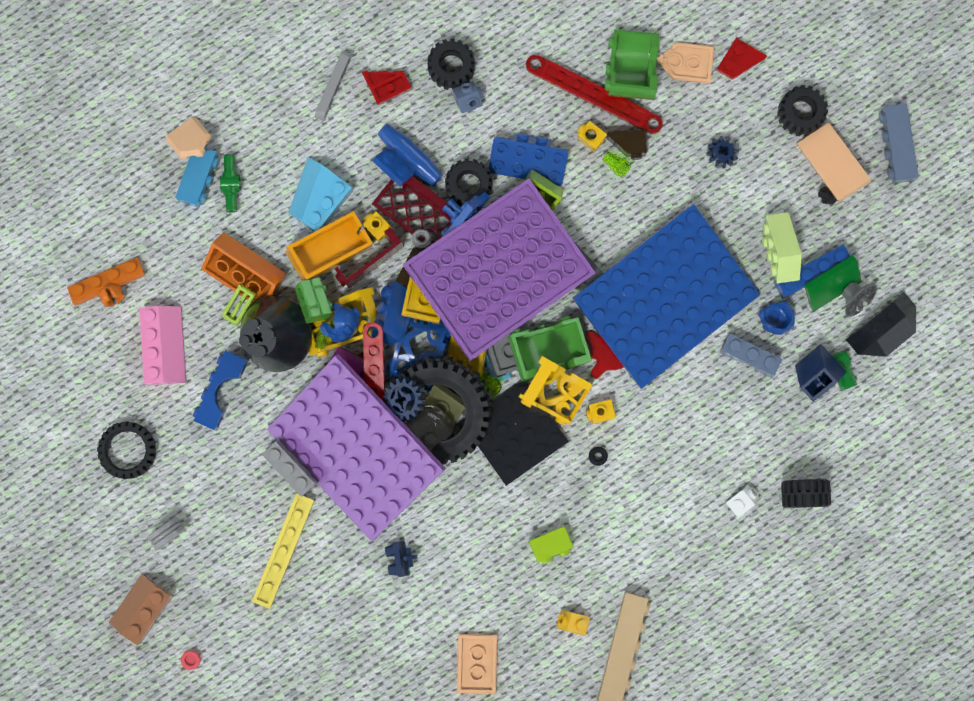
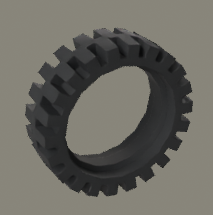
M121 422L107 428L106 432H103L98 442L97 456L101 466L110 475L121 479H133L143 475L153 465L157 450L155 440L152 434L142 425L133 422ZM130 431L142 438L145 443L146 452L144 459L138 466L132 469H121L112 463L108 449L110 442L116 435L121 432Z

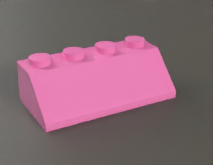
M139 307L144 384L152 386L186 383L181 307Z

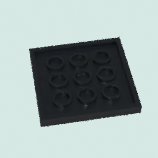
M526 381L518 383L493 401L491 424L478 446L505 486L569 442L549 413L533 405L529 408L520 402L522 400L519 398L520 393L524 395L529 387Z

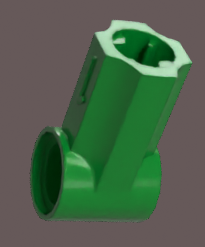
M843 350L832 354L835 360L847 371L838 382L840 390L843 391L856 386L857 383L850 368L851 361L847 352Z

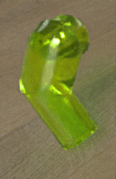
M321 329L317 333L315 345L317 349H325L326 340L330 338L324 336Z

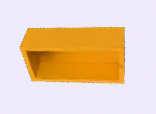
M353 211L288 245L285 253L300 279L304 281L318 278L370 250L373 243L365 229L358 236L357 232L360 231L362 224Z

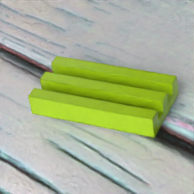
M242 283L239 284L221 315L235 326L240 324L245 312L257 295V293L250 291L251 289L244 287L245 285ZM243 291L244 293L230 316L227 315L240 292ZM247 295H249L250 297L248 298L246 304L244 305L243 309L241 310L240 314L235 320L234 317L236 316L237 312L239 311L240 307L245 301Z

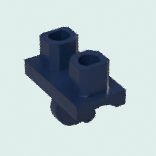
M405 541L393 542V545L385 547L386 556L395 557V564L388 565L389 575L397 577L409 576V568L414 567L413 559H417L418 555H412L411 548H406Z

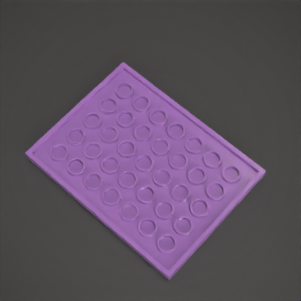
M530 179L512 189L403 264L405 270L469 361L595 274L591 265Z
M339 354L332 358L267 428L268 432L277 441L280 440L285 445V448L298 459L299 463L311 473L312 477L318 481V485L371 542L446 469Z

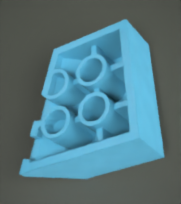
M308 157L288 213L315 232L329 223L351 195L353 189L325 166Z

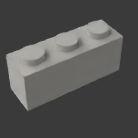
M280 440L275 441L262 454L301 497L309 493L318 484V481L285 448V445Z

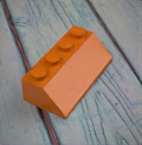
M224 232L211 244L201 270L234 292L239 284L242 283L245 285L244 287L257 293L252 303L263 297L274 296L287 273Z

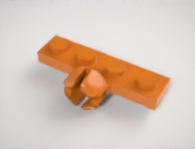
M136 257L67 287L74 306L95 297H100L104 306L112 307L115 306L112 297L116 298L117 304L123 301L122 286L144 277L145 273L139 258Z

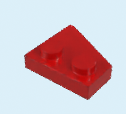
M736 38L716 71L733 80L761 61H764L767 55Z

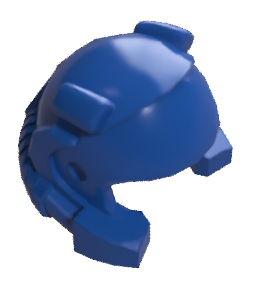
M332 303L333 312H335V328L330 327L329 323H322L320 329L322 334L330 337L332 341L345 342L351 339L357 331L360 313L356 307L350 309L340 304Z

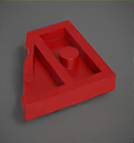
M362 71V75L377 105L412 90L404 71Z

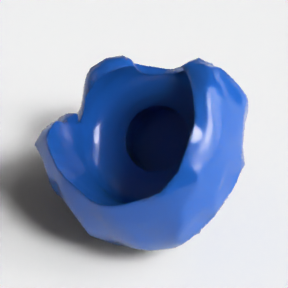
M786 301L770 303L769 306L761 308L758 312L762 327L766 332L782 335L789 332L795 325L794 311Z

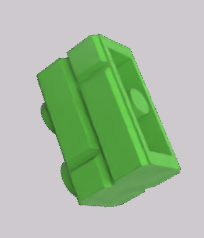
M321 279L304 280L296 285L295 291L306 323L328 319L332 314L333 307L332 303L327 300V289L325 284L321 282Z

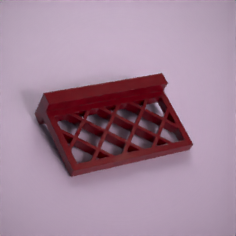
M414 177L402 185L403 192L392 193L391 186L394 184V181L391 179L373 201L372 205L412 236L415 231L410 228L409 221L420 220L421 228L424 229L422 219L434 218L435 228L425 230L428 232L436 231V239L433 243L441 239L442 236L438 235V231H443L446 227L452 225L450 222L452 219L442 210L448 203ZM404 195L405 205L393 206L392 197ZM406 195H416L418 203L407 205ZM390 197L391 207L383 208L378 204L382 198ZM429 205L432 207L433 215L422 216L421 206ZM419 207L420 217L409 218L407 208ZM405 208L407 218H396L394 210ZM445 217L449 222L445 227L437 228L436 218ZM420 236L418 240L420 242H424L425 237Z

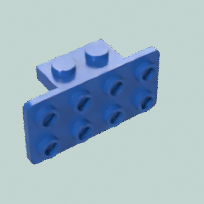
M524 132L514 133L513 139L494 137L488 169L490 173L525 179L529 172L534 170L555 185L560 186L563 184L568 150L550 146L551 140L545 136L534 137Z

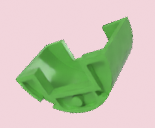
M614 29L613 37H609L608 48H611L610 64H606L605 75H609V78L605 79L604 88L608 91V96L655 100L658 76H656V60L659 49V34Z
M571 316L559 319L560 323L554 326L547 327L546 324L541 325L531 332L530 329L522 331L517 329L509 333L508 340L521 382L534 379L541 366L538 362L542 356L566 370L592 362L578 317L571 319Z

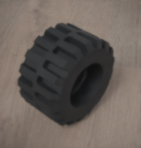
M450 38L451 41L447 42L444 39L442 40L443 43L440 44L438 42L435 44L436 47H432L430 55H428L429 76H431L433 82L437 83L438 87L443 86L445 90L469 83L470 78H473L475 58L473 57V52L469 50L467 44L463 45L461 40L455 42V39ZM447 56H456L462 61L463 66L456 73H446L440 68L442 59Z
M801 85L799 88L796 86L789 90L782 98L778 106L777 116H780L779 123L784 125L782 128L790 130L789 134L796 133V136L799 137L802 134L808 136L819 129L826 120V115L828 114L826 107L828 103L824 102L825 96H820L818 89L814 91L812 86L805 88V85ZM796 102L807 103L812 108V118L809 120L797 118L793 113V104Z
M468 158L462 162L459 160L446 173L445 190L447 196L455 200L461 207L466 201L470 202L476 194L480 196L486 192L490 196L492 193L493 182L490 170L482 162L478 163L476 159L469 161ZM467 174L474 175L480 181V188L475 193L465 194L458 189V180Z
M827 479L785 480L781 482L782 506L785 508L828 507L831 505L830 481Z

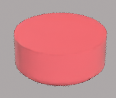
M194 650L186 651L181 656V664L187 670H194L201 663L199 653Z

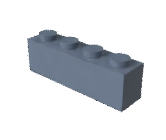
M907 103L884 106L881 112H879V122L883 124L884 131H882V141L886 142L887 148L884 151L885 160H889L888 178L892 180V184L915 181L919 177Z

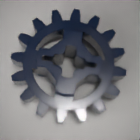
M398 378L396 382H390L391 387L385 389L388 395L383 396L388 401L385 404L390 407L401 421L411 420L413 417L419 416L418 411L424 410L421 403H426V400L422 399L425 392H420L422 386H416V380L410 381V378Z

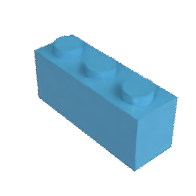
M204 148L206 151L202 157L190 156L175 196L177 201L197 208L205 203L207 197L205 193L206 188L211 186L213 169H217L220 162L217 152Z

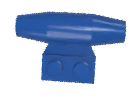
M386 124L381 128L378 136L387 148L376 155L373 162L399 187L409 181L414 174L432 186L439 182L443 174L426 153L406 135L391 125Z

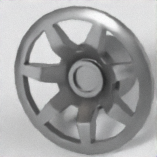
M856 282L850 283L842 293V296L848 301L845 314L848 317L859 314L864 307L862 302H868V306L877 293V286L871 283L861 287Z

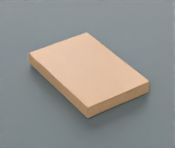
M458 634L457 693L496 694L497 635Z

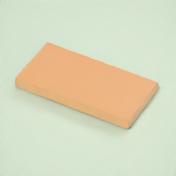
M830 123L825 124L797 143L799 149L838 202L846 199L871 182L870 177Z

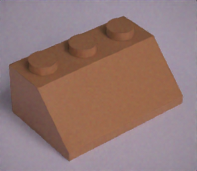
M141 574L109 623L122 636L139 645L174 595Z

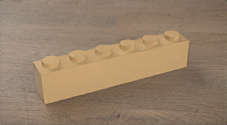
M624 592L597 701H626V698L623 697L625 690L630 688L631 679L628 678L629 673L634 671L636 660L633 659L634 654L639 651L641 641L638 640L639 634L643 633L646 622H643L644 614L648 615L650 609L648 598Z

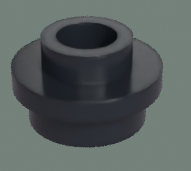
M594 447L590 450L588 458L593 465L601 466L607 461L608 454L604 448ZM595 453L602 455L600 460L595 459Z

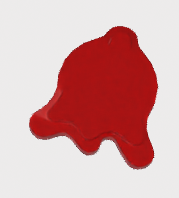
M592 331L586 332L584 337L590 345L589 353L591 359L597 361L591 371V376L594 379L600 378L606 371L624 368L600 335Z

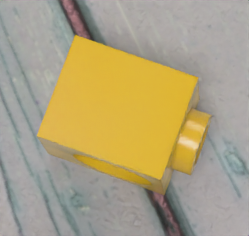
M591 121L587 124L583 123L577 130V139L594 153L607 138V134ZM587 132H593L596 138L593 140H589L586 138L585 134Z

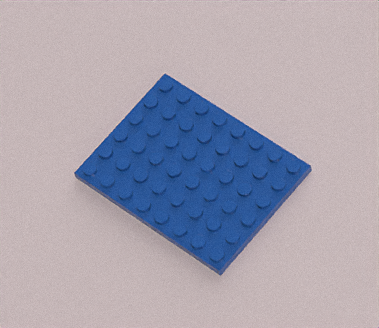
M691 204L578 292L572 299L632 379L642 389L759 297L760 293L697 207Z

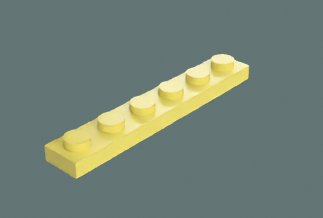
M296 493L252 602L271 609L315 500L305 496L301 497Z

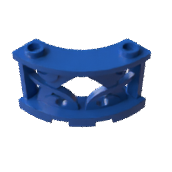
M406 318L401 341L397 343L393 359H389L386 367L389 370L388 377H399L403 371L397 369V366L402 360L406 362L403 368H407L411 364L414 365L416 361L423 360L425 357L432 356V359H435L437 356H443L451 334L445 325L442 324L441 319L439 324L428 322L427 325H424L423 320L415 323L414 318ZM411 325V327L414 328V330L410 331L407 334L409 326ZM431 330H434L433 335L439 334L437 340L431 338ZM427 332V339L436 348V351L425 352L416 359L409 341L415 336ZM403 346L406 354L400 355ZM433 385L424 387V390L430 391Z

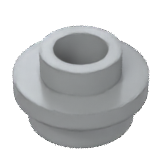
M418 229L413 233L412 242L418 248H426L431 243V235L425 229ZM420 236H424L425 241L420 242L418 238Z

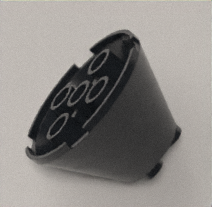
M267 296L254 302L245 312L240 326L239 344L243 347L247 357L259 368L270 372H284L295 368L306 358L312 344V330L310 329V324L306 323L301 306L298 303L284 296Z

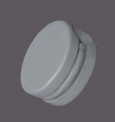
M174 517L152 532L147 539L154 545V549L158 550L184 532L185 528L183 525L181 526L179 519Z

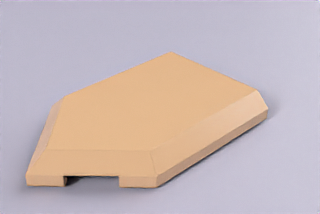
M677 42L657 57V61L673 80L710 84L714 46Z
M191 117L168 134L166 141L180 159H187L189 156L194 155L202 157L206 151L204 147L206 143H209L211 135L196 117Z

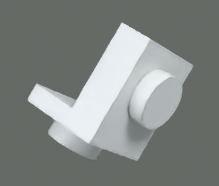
M746 485L726 503L739 518L756 505L760 498L754 488Z

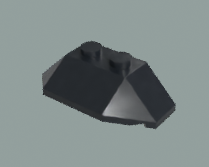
M903 292L847 338L846 341L858 355L887 357L916 333L915 304Z

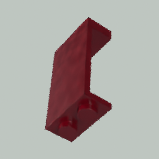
M391 227L384 231L391 246L349 278H346L338 267L335 268L337 273L335 277L342 287L346 285L350 289L403 248L401 240Z

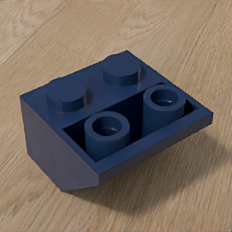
M822 344L818 345L795 365L800 388L813 402L839 382L847 373Z

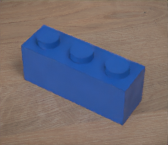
M396 281L385 285L381 290L382 296L376 309L377 315L374 321L383 327L384 343L388 346L401 341L407 318L401 316L407 288ZM372 326L371 336L377 337L379 331L376 327Z

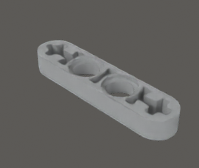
M345 51L341 52L315 112V118L322 121L326 119L334 100L332 98L336 96L341 84L340 79H343L352 54Z

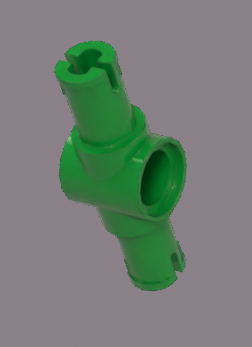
M232 154L224 155V172L220 176L221 193L225 196L226 212L228 213L237 212V195L241 191V186H239L241 179L235 169V155Z

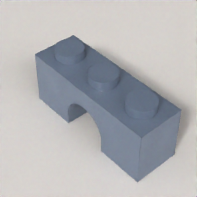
M732 334L727 336L720 351L721 354L735 361L746 363L753 367L754 370L770 378L775 376L782 362V358Z

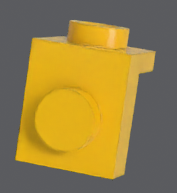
M561 610L557 620V628L586 636L590 617Z

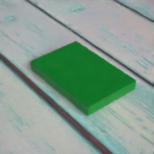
M853 255L804 285L808 302L813 312L842 295L844 289L850 283L856 282L859 284L862 282L857 260Z

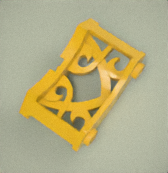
M372 287L357 290L338 298V301L332 302L344 307L352 305L358 309L360 317L357 331L361 335L354 337V334L351 339L345 342L333 344L330 337L321 334L318 341L326 339V344L317 347L314 334L321 331L320 325L327 320L313 322L317 328L312 330L310 356L324 357L329 355V351L335 350L337 347H345L363 341V329L365 324L369 322L362 320V318L368 316L370 322H374L377 315L372 295H375ZM333 311L330 315V320L327 322L329 326L334 323L335 312ZM373 328L368 331L370 336L372 335Z
M542 356L538 362L541 366L524 395L520 393L519 398L522 399L520 402L529 408L533 405L555 416V421L563 426L566 423L570 425L593 384L572 372L564 373L566 371L565 368ZM557 379V388L561 394L545 399L544 385L550 384ZM582 390H584L583 394L577 402L573 397H575ZM567 400L571 401L575 406L570 416L564 415L561 412L563 407L570 411L569 404L565 402ZM552 405H553V410L550 409V408H548V407H546V406H552Z

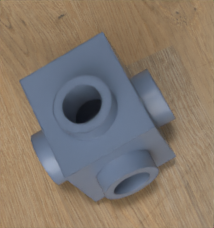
M474 81L464 83L452 89L456 104L461 113L483 106L481 98L484 97L480 87H476Z

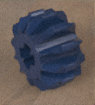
M723 136L719 137V141L714 138L712 144L707 146L711 151H708L706 156H712L709 159V163L715 160L714 167L716 168L721 163L722 169H725L726 163L732 166L733 161L738 159L735 154L739 152V149L733 148L736 146V142L729 143L730 137L726 141H724ZM720 149H721L722 151H723V150H726L725 155H724V154H721V155L719 154Z

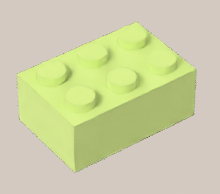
M789 212L766 215V222L763 224L765 236L762 237L763 248H767L766 258L767 262H771V275L775 276L777 283L800 280L802 253Z

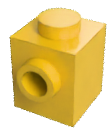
M377 211L374 214L369 213L363 219L364 223L362 224L378 243L386 237L384 231L391 227Z
M611 399L588 405V410H585L587 419L592 421V425L616 418Z

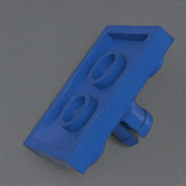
M486 192L480 196L476 194L470 202L466 201L462 207L455 200H449L447 202L448 205H445L442 210L450 216L452 225L446 227L440 235L442 237L479 213L490 196Z

